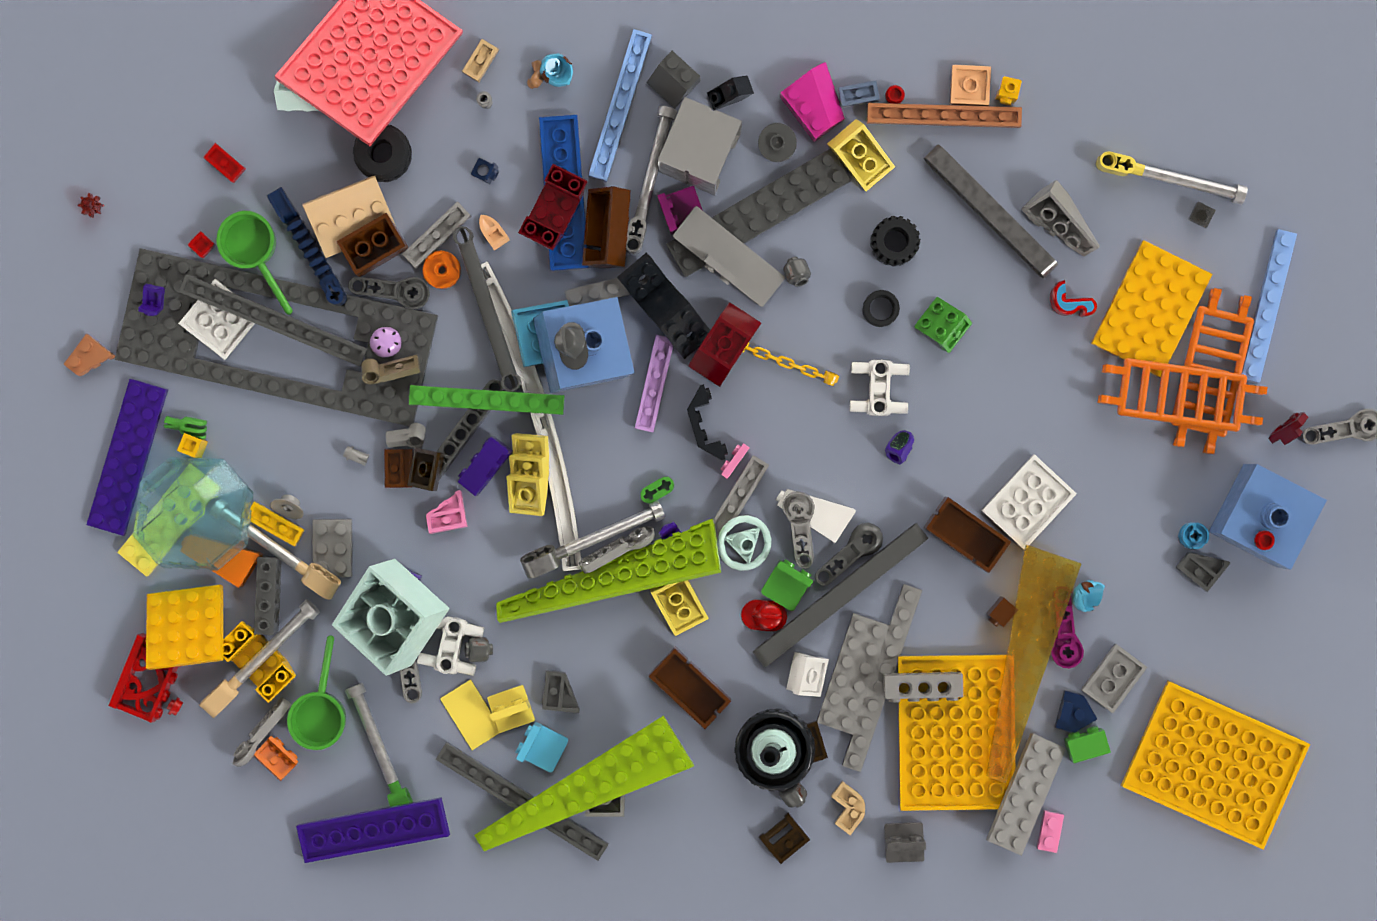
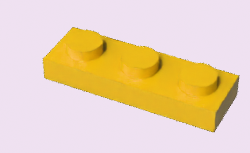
M256 501L253 502L245 516V519L292 546L297 545L305 531L302 527Z

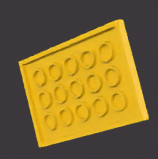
M1143 240L1091 344L1123 360L1131 358L1168 364L1213 274ZM1150 369L1151 374L1159 378L1161 377V370Z

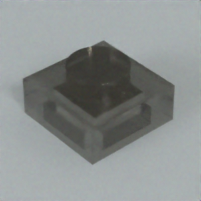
M1197 202L1188 220L1207 228L1216 210L1201 202Z

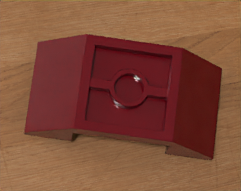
M552 164L544 180L545 185L530 215L526 216L518 232L552 251L563 237L582 199L588 182L555 164Z
M729 302L698 348L688 367L720 387L760 327L761 322Z

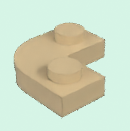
M841 781L831 797L844 806L845 809L834 823L851 835L865 816V802L856 790L844 781Z

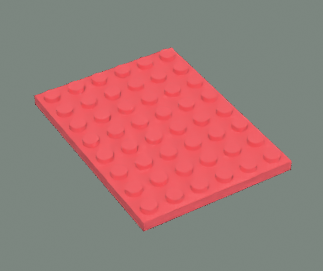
M339 0L277 72L275 79L368 146H371L463 34V30L421 0Z

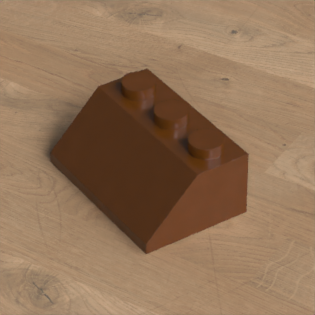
M387 213L337 241L349 265L358 277H362L409 248Z

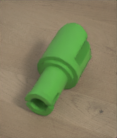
M166 416L164 423L167 424H164V428L179 430L182 435L187 433L199 439H206L207 420L187 416L183 419Z

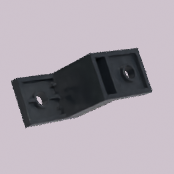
M646 252L617 278L641 309L668 338L679 354L686 359L700 347L710 329L688 300L666 278L651 256ZM645 275V277L639 281L640 277Z

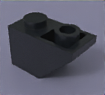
M748 75L733 77L710 90L707 94L714 111L742 101L754 94Z

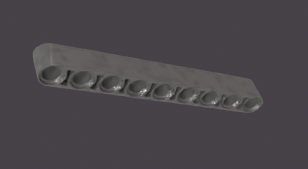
M937 144L924 157L925 162L1041 278L1045 279L1058 266L1056 260L942 146Z

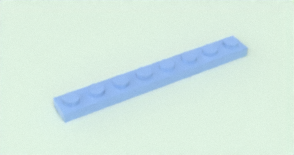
M633 29L589 171V177L605 182L608 181L652 34Z
M1280 229L1276 230L1242 374L1247 376V381L1260 383L1297 233Z

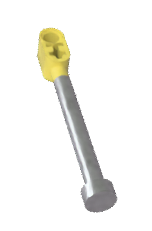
M1110 151L1104 152L1096 160V166L1102 172L1118 176L1134 174L1231 198V203L1239 205L1244 203L1248 188L1244 185L1236 184L1235 187L1139 164L1130 156ZM1103 157L1110 159V166L1103 164ZM1126 163V166L1129 168L1124 170L1125 167L1122 164Z

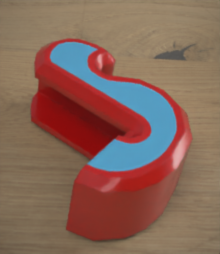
M1065 280L1056 283L1051 290L1050 302L1052 309L1059 315L1068 316L1079 310L1080 317H1087L1092 315L1097 309V303L1093 298L1066 299Z

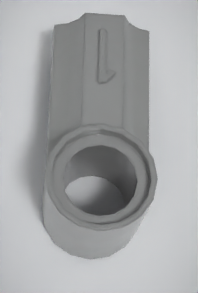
M413 423L409 426V429L387 431L386 443L389 448L406 445L411 448H421L424 443L426 428L422 424Z

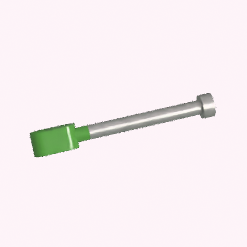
M360 683L346 689L345 692L348 699L352 698L391 792L387 795L390 807L413 803L406 787L401 788L363 695L366 692L364 684Z

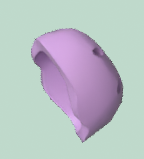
M381 327L372 334L370 347L376 355L390 357L400 350L401 337L394 328Z

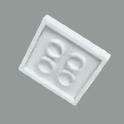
M214 279V281L211 283L214 286H217L219 288H222L226 291L233 293L217 279ZM197 300L178 324L226 360L255 323Z

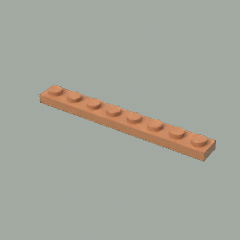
M867 104V124L1021 128L1022 107Z

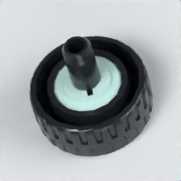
M778 708L766 709L750 717L741 727L735 741V760L740 772L754 786L756 785L763 790L782 791L798 784L810 771L815 757V740L811 729L798 715Z

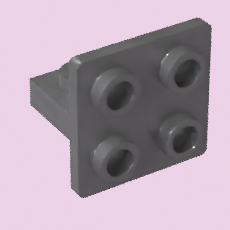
M922 822L888 823L884 825L887 863L919 862L925 860L924 850H926V841L924 840Z

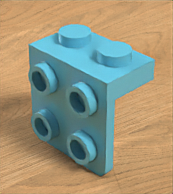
M535 722L533 727L528 726L524 734L527 738L524 744L520 742L515 752L518 754L516 759L521 762L526 760L548 772H553L568 743V738Z

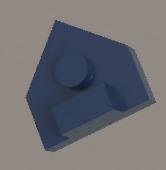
M1064 690L1055 728L1075 733L1097 720L1084 695Z

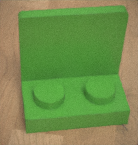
M936 297L914 327L936 341L944 351L950 353L972 325V322L966 314L941 298Z

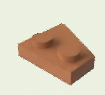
M85 334L64 365L76 375L83 376L91 369L101 366L102 362L114 359L115 355L92 336Z

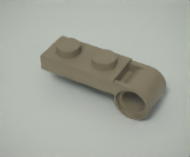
M417 355L383 364H378L374 359H366L361 364L362 380L366 384H376L420 373L419 358Z

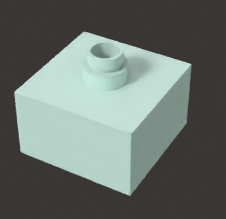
M392 559L368 567L332 626L387 676L412 666L450 608L396 559Z

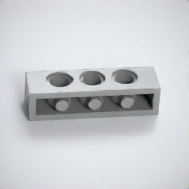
M961 672L883 674L884 698L889 699V702H900V699L918 702L920 698H927V701H939V698H947V701H957L958 697H963V674ZM923 682L927 683L928 689L925 692H920L918 686ZM946 682L947 689L943 692L938 691L939 683ZM902 683H907L909 685L908 690L904 693L900 692L899 686Z

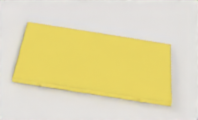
M471 679L440 698L471 750L499 734L495 721H492L489 715L491 713L490 709Z

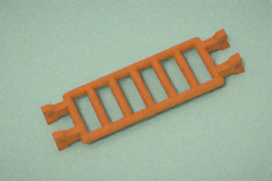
M1210 289L1207 307H1198L1184 366L1229 372L1193 363L1195 352L1236 361L1234 373L1242 374L1254 324V319L1247 317L1252 297L1247 295L1240 296L1238 312L1234 314L1217 309L1222 289ZM1204 314L1245 324L1243 335L1202 326ZM1202 333L1240 342L1239 353L1236 354L1197 344L1199 334ZM1188 381L1187 389L1198 392L1199 384ZM1232 381L1230 390L1225 393L1227 402L1225 410H1223L1222 422L1230 423L1239 381ZM1207 386L1206 394L1217 396L1218 388ZM1177 392V396H1176V400H1175V404H1174V409H1173L1172 415H1175V413H1176L1178 392ZM1185 401L1184 408L1195 411L1196 403ZM1204 405L1203 413L1214 415L1215 408ZM1171 423L1174 426H1178L1173 446L1184 447L1187 429L1208 433L1202 452L1206 454H1214L1217 436L1225 437L1228 432L1227 430Z
M1131 358L1125 359L1123 367L1110 364L1102 366V373L1122 375L1119 397L1098 395L1097 403L1118 405L1117 413L1121 416L1234 432L1240 430L1241 423L1257 426L1263 424V417L1242 415L1245 393L1267 395L1268 387L1246 384L1247 376L1244 374ZM1131 366L1143 368L1137 410L1125 408ZM1150 369L1162 371L1156 413L1145 411ZM1170 372L1181 373L1175 415L1164 414ZM1189 375L1200 376L1194 418L1183 417ZM1208 377L1219 379L1214 421L1202 419ZM1227 380L1239 381L1233 424L1221 422Z

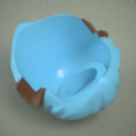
M560 53L549 54L542 60L540 73L546 83L555 87L566 86L572 80V63L566 56Z
M1093 580L1079 583L1075 587L1072 596L1075 608L1082 612L1093 611V607L1099 606L1102 600L1105 585Z

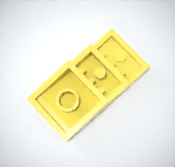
M515 433L511 435L513 454L509 455L510 474L506 476L509 513L543 516L549 478L548 436Z

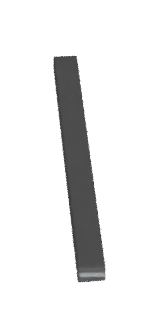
M917 523L913 524L753 651V654L764 667L771 664L928 539L927 535Z

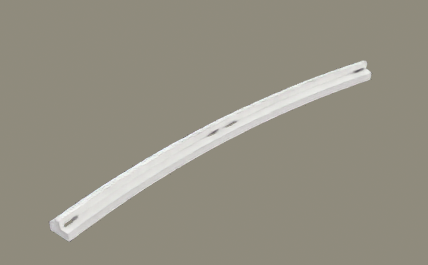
M485 262L481 264V268L517 374L521 378L523 392L545 394L535 365L523 367L511 313L512 309L489 263ZM531 413L537 435L548 436V481L561 547L579 539L567 471L552 414ZM581 551L570 555V563L569 556L562 558L563 571L581 569L579 562L582 560Z

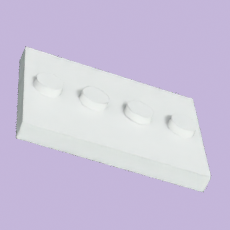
M1033 454L981 511L1025 550L1077 493Z

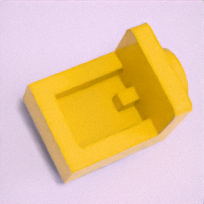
M1004 76L995 99L1000 100V103L1004 105L1014 104L1018 99L1022 81Z

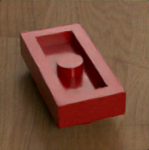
M217 143L203 157L232 183H235L246 170L245 167Z

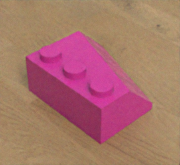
M826 62L812 68L780 92V98L813 142H816L845 120Z

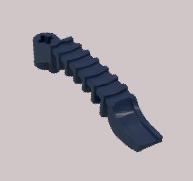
M280 187L268 194L267 198L281 221L288 226L286 228L287 231L292 233L293 240L297 241L298 248L303 251L304 258L309 261V266L315 271L314 275L319 278V284L327 300L336 306L343 305L347 300L346 292L284 189ZM333 290L340 294L338 301L333 299L335 297Z

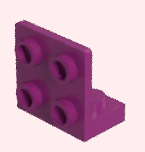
M694 186L665 195V193L657 195L670 234L675 233L695 206L702 210Z

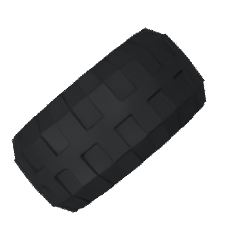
M387 125L371 146H368L356 137L353 155L355 164L363 175L368 178L375 176L377 182H391L400 178L408 170L412 160V149L402 131L392 125ZM381 143L391 144L392 155L390 159L384 163L374 162L373 151L376 146Z

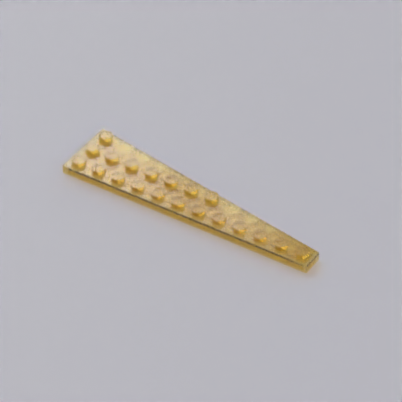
M1026 544L986 775L1003 783L1007 782L1081 567V563Z

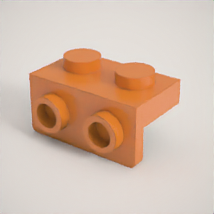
M270 736L254 753V757L281 782L298 764V760H296L298 757L291 750L287 751L279 738Z

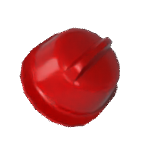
M751 600L743 607L741 617L748 628L771 632L781 629L786 624L787 611L783 606L774 601Z

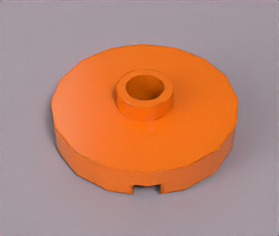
M440 250L427 256L422 271L428 284L438 289H446L455 285L459 280L461 266L456 256L450 252ZM441 267H445L446 269L445 273L443 274L439 272V269Z

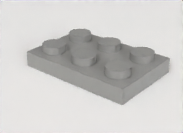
M352 519L312 520L313 563L319 564L336 577H352Z
M1114 644L1081 690L1111 713H1114L1148 667L1120 646Z

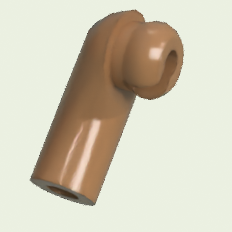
M540 60L531 63L534 73L527 80V85L531 89L538 88L544 80L540 73Z

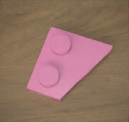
M461 490L456 491L448 500H444L436 509H432L426 514L429 534L468 527Z

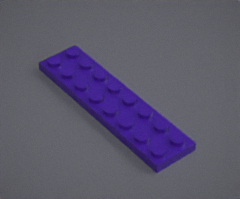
M129 379L86 525L125 536L168 389Z
M442 797L307 822L296 826L304 863L444 838L450 835Z

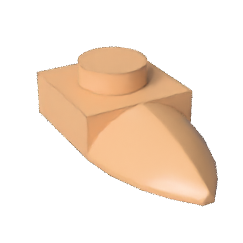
M480 215V229L494 251L510 241L505 231L495 219L487 215Z

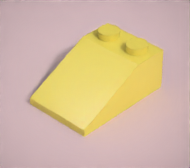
M857 119L827 143L828 147L864 191L869 190L895 168L866 126Z
M689 580L649 589L674 636L709 619Z

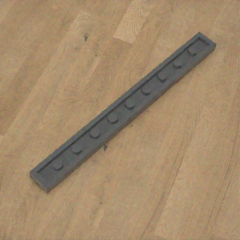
M188 274L185 275L179 290L182 294L358 366H361L368 350L363 346Z
M447 742L436 758L440 763L514 809L534 798L531 794ZM569 818L544 827L599 861L609 844Z

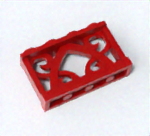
M141 633L136 636L108 706L153 723L159 720L163 714V709L161 708L170 697V686L175 683L178 677L177 669L181 666L155 669L159 684L142 692V684L139 678L134 675L136 671L147 670L146 666L140 665V659H144L146 663V634ZM132 682L137 685V693H135L136 688H130ZM140 699H143L146 707H148V701H152L153 709L150 712L143 711L140 706ZM136 700V708L123 703V701Z

